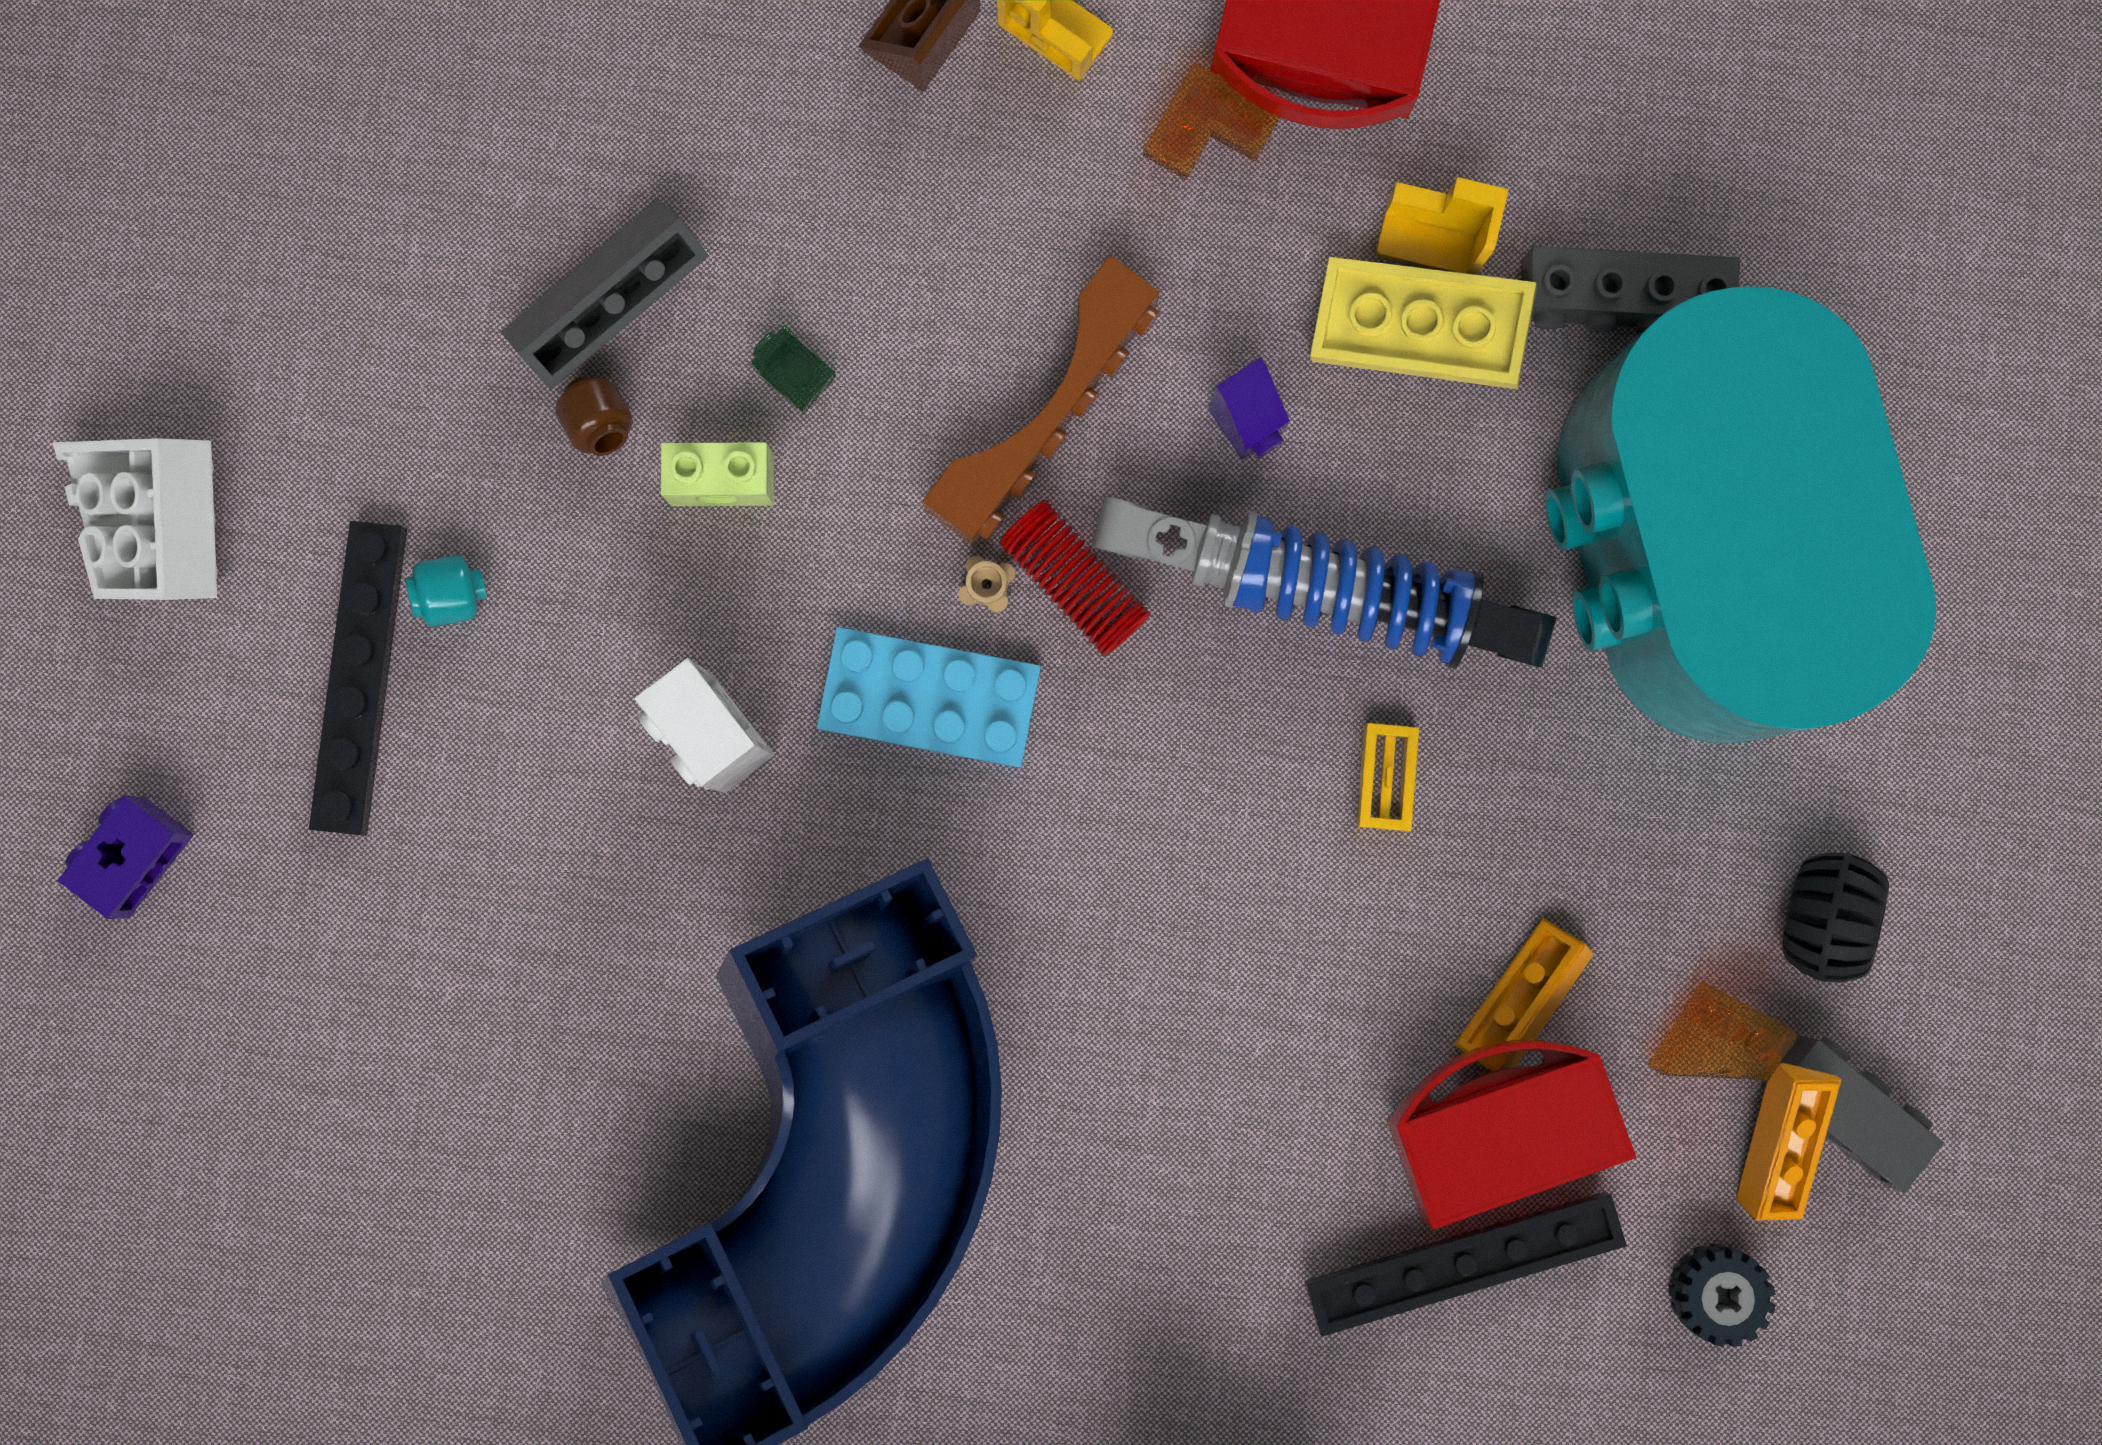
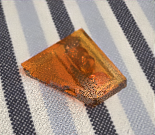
M1701 981L1648 1063V1066L1658 1074L1665 1076L1770 1080L1798 1035L1788 1026Z

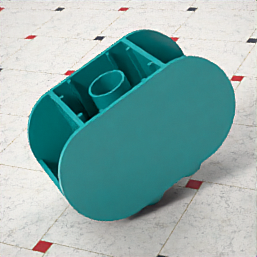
M1746 286L1711 291L1682 302L1663 314L1582 389L1573 402L1561 430L1557 456V468L1561 487L1549 489L1546 492V515L1552 537L1558 548L1564 551L1578 547L1588 588L1576 590L1572 596L1573 617L1580 640L1589 652L1605 648L1609 666L1616 682L1624 694L1642 713L1660 726L1693 740L1719 744L1744 743L1830 726L1850 720L1883 703L1908 681L1924 658L1932 639L1936 620V596L1873 367L1862 342L1846 322L1820 303L1800 294L1782 289Z

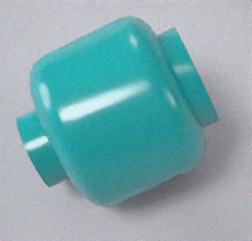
M460 555L418 562L413 567L412 576L405 578L413 618L422 617L425 624L430 627L472 620L478 611L477 601L487 599L480 568L470 570L467 561Z

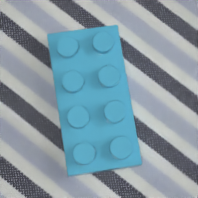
M837 627L817 729L1022 769L1041 665Z

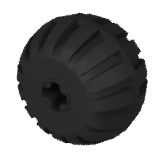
M1824 853L1806 859L1797 874L1787 911L1783 937V953L1787 961L1801 973L1823 982H1848L1866 976L1874 962L1888 899L1889 881L1885 873L1871 862L1849 853Z

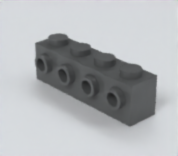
M658 199L512 321L501 333L551 390L707 259L709 255L680 217Z
M1532 246L1521 261V280L1537 283L1531 321H1534L1535 327L1541 329H1559L1565 327L1566 323L1586 324V330L1593 332H1609L1616 330L1617 326L1637 327V332L1641 334L1663 314L1682 302L1711 291L1739 287L1740 257Z

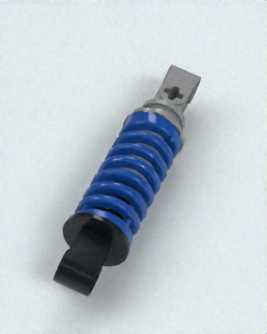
M1105 496L1091 547L1135 559L1138 556L1192 571V585L1202 587L1203 583H1209L1211 586L1216 585L1218 588H1222L1224 607L1230 609L1233 606L1260 613L1264 610L1268 598L1278 600L1276 615L1281 620H1288L1292 616L1295 605L1304 607L1303 622L1307 627H1316L1322 613L1333 615L1330 630L1333 634H1343L1348 621L1359 624L1357 637L1363 642H1369L1372 639L1378 621L1387 623L1385 646L1392 650L1397 649L1400 645L1404 629L1413 630L1416 632L1411 651L1414 656L1418 657L1426 654L1431 635H1433L1430 647L1438 649L1439 660L1446 667L1456 669L1460 664L1468 646L1497 653L1496 656L1543 668L1557 619L1555 616L1513 605L1508 607L1482 600L1484 576L1481 572H1467L1454 568L1448 570L1439 580L1438 568L1433 562H1421L1412 572L1410 559L1406 555L1399 553L1392 556L1385 565L1383 552L1374 546L1366 548L1357 558L1356 545L1348 539L1339 541L1330 553L1329 539L1324 533L1319 531L1313 533L1305 544L1302 545V533L1296 525L1290 524L1284 527L1280 533L1274 532L1273 523L1269 518L1259 516L1258 512L1251 510L1241 526L1232 525L1229 522L1224 523L1221 521V516L1211 514L1205 525L1151 511L1146 506ZM1170 526H1176L1180 528L1179 537L1186 540V546L1184 549H1175L1171 557L1163 554V545L1156 542V536L1158 532L1167 533Z

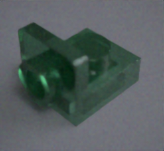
M786 325L777 334L773 331L767 333L753 351V356L756 358L752 361L751 365L757 376L802 414H805L837 377L836 372L798 341L793 331Z

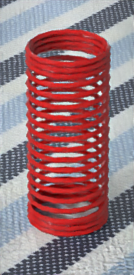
M1042 500L1022 515L1005 532L999 541V546H1003L1002 549L1006 550L1008 555H1014L1013 561L1020 562L1019 568H1027L1026 575H1033L1032 582H1039L1038 588L1045 589L1044 595H1052L1051 602H1058L1057 609L1065 608L1063 615H1071L1070 623L1078 622L1076 629H1084L1082 636H1090L1089 643H1095L1094 649H1098V653H1101L1102 657H1106L1149 618L1151 611H1147V607H1144L1141 601H1137L1120 618L1101 632L1135 598V594H1131L1107 617L1093 627L1129 591V587H1124L1100 611L1086 621L1094 610L1122 585V581L1118 580L1094 604L1079 614L1093 598L1116 578V574L1108 576L1087 598L1073 607L1087 591L1110 571V567L1102 569L1076 595L1066 601L1080 585L1104 564V560L1097 561L1069 589L1060 594L1068 583L1082 573L1097 558V553L1091 554L1063 582L1053 588L1061 577L1075 567L1091 551V546H1086L1056 576L1046 582L1055 570L1069 560L1085 544L1084 539L1076 542L1050 569L1039 576L1048 564L1062 554L1078 538L1079 533L1071 534L1040 565L1032 569L1041 558L1055 548L1072 531V526H1067L1049 541L1066 524V519L1059 520L1047 530L1059 518L1060 513L1056 512V508L1052 507L1048 500ZM1041 536L1027 552L1019 556L1028 545ZM1048 542L1033 559L1025 563L1035 551Z

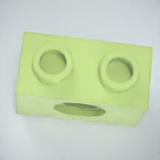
M767 442L661 443V496L671 506H774V454Z

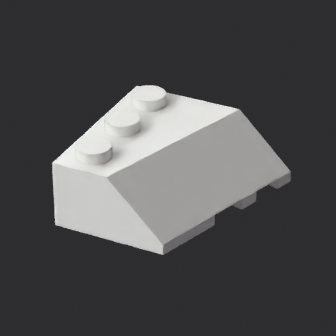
M152 438L53 442L57 460H66L72 484L64 487L69 506H79L84 529L78 541L94 599L174 600L217 598L218 570L215 552L216 519L213 501L212 475L214 467L211 441Z

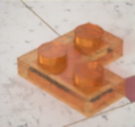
M1193 63L1144 147L1143 156L1185 180L1189 178L1211 138L1256 162L1281 118L1245 99L1220 76Z

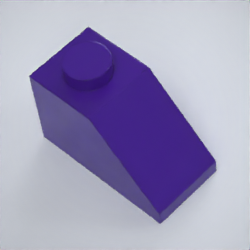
M1261 357L1218 384L1208 407V411L1241 459H1244L1253 452H1255L1258 458H1261L1284 442L1280 434L1285 431L1290 420L1268 368Z

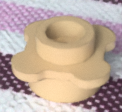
M981 556L969 558L965 564L966 571L968 572L966 582L958 591L960 601L966 606L977 603L988 606L994 613L1002 612L1008 606L1006 592L1009 583L1015 579L1014 568L1006 562L998 565L991 561H985ZM986 579L992 582V586L989 589L982 587V582Z

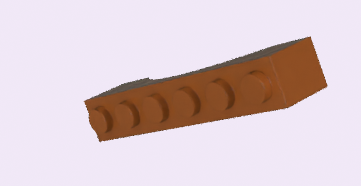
M1109 255L1079 294L1078 334L1075 351L1066 376L1050 402L1030 424L1006 441L978 454L954 459L922 500L924 510L973 547L981 536L987 541L991 539L1006 518V515L1000 511L1012 495L1018 500L1021 499L1033 484L1037 474L1031 470L1040 458L1045 455L1051 459L1064 443L1068 433L1062 429L1074 414L1082 418L1093 405L1099 395L1094 390V387L1106 373L1112 378L1128 358L1130 352L1124 348L1135 333L1144 337L1160 315V311L1155 308L1160 291Z

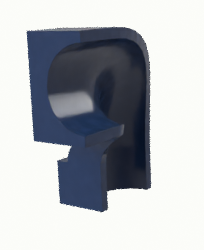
M928 858L730 949L716 975L768 1087L771 1119L769 1135L761 1162L744 1193L724 1215L607 1274L601 1282L609 1302L615 1307L651 1375L680 1445H779L808 1429V1425L844 1403L873 1379L920 1328L939 1302L958 1270L978 1226L993 1177L1000 1137L1002 1085L998 1044L987 1000L971 964V961L978 955Z

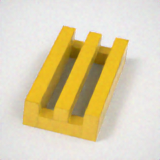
M1374 723L1364 724L1356 827L1405 832L1412 830L1419 727ZM1377 735L1384 736L1379 808L1378 818L1371 817L1376 741ZM1396 737H1405L1399 817L1397 820L1390 819Z

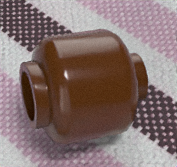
M580 377L571 381L558 398L555 407L557 419L571 445L580 452L591 453L596 456L608 455L621 448L627 441L633 424L631 411L618 388L611 381L604 378Z

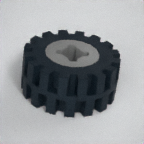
M1710 1244L1708 1248L1701 1245L1693 1248L1695 1254L1692 1256L1685 1254L1679 1260L1683 1264L1680 1270L1674 1268L1671 1277L1675 1279L1674 1285H1669V1295L1674 1298L1671 1306L1674 1313L1680 1317L1679 1321L1701 1339L1724 1347V1344L1732 1347L1742 1346L1741 1340L1746 1339L1752 1342L1758 1338L1755 1331L1759 1327L1766 1330L1770 1322L1765 1317L1767 1313L1774 1314L1776 1306L1770 1302V1296L1776 1294L1774 1286L1767 1281L1770 1278L1767 1271L1746 1253L1721 1244ZM1727 1288H1730V1299L1727 1297Z

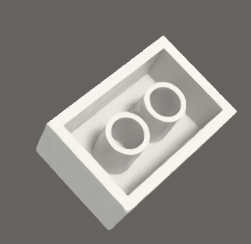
M689 658L685 659L634 698L644 710L637 716L638 720L656 742L661 740L666 746L670 744L677 754L670 761L689 785L694 783L698 788L703 786L706 790L713 789L726 793L775 756L714 675Z

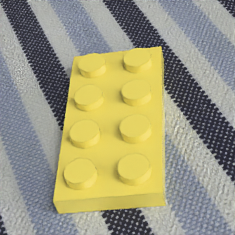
M1329 257L1310 357L1312 362L1518 390L1537 283Z

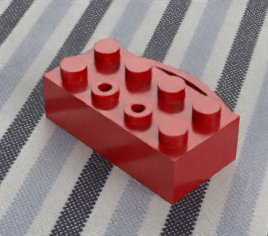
M1226 0L1210 73L1220 75L1234 90L1261 109L1282 119L1302 125L1319 128L1348 129L1380 124L1398 117L1408 119L1419 96L1441 0ZM1259 84L1279 89L1292 96L1309 101L1346 104L1363 109L1344 111L1311 108L1279 97Z
M1511 1040L1478 1047L1456 1056L1421 1080L1406 1096L1393 1116L1386 1118L1420 1218L1432 1230L1636 1159L1600 1055L1559 1042ZM1518 1051H1539L1543 1056V1061L1538 1066H1518L1488 1072L1468 1080L1438 1101H1433L1430 1098L1431 1090L1449 1075L1478 1060Z

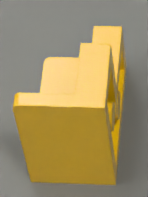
M997 0L998 25L1079 82L1113 37V29L1073 0Z
M1460 177L1456 178L1447 194L1396 182L1387 201L1376 255L1381 258L1427 269L1477 275L1495 250L1509 189Z

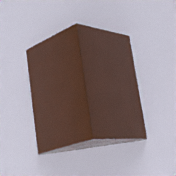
M891 0L859 44V47L867 55L924 92L979 14L980 0Z

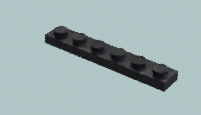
M350 520L309 830L367 836L407 537V529L403 526Z
M1605 1191L1305 1280L1304 1284L1318 1332L1323 1337L1623 1248L1627 1245L1612 1195Z

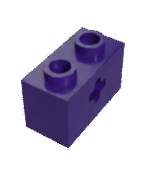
M123 795L121 799L114 800L102 811L98 819L100 826L88 841H83L70 852L65 861L67 868L57 880L106 919L130 918L194 836L192 832L146 797ZM121 845H124V847L122 848V850L119 851L120 846H121ZM125 857V858H126L125 862H124V863H121V861H122L123 858Z

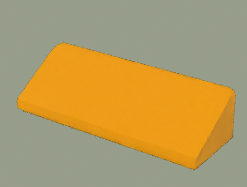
M1542 918L1454 1046L1466 1053L1475 1048L1497 1042L1535 1040L1591 960L1593 952L1587 944L1547 919ZM1527 1051L1498 1054L1476 1062L1490 1072L1516 1067Z
M1786 1063L1772 1064L1737 1193L1738 1202L1756 1221L1803 1219L1841 1084V1079L1838 1076Z

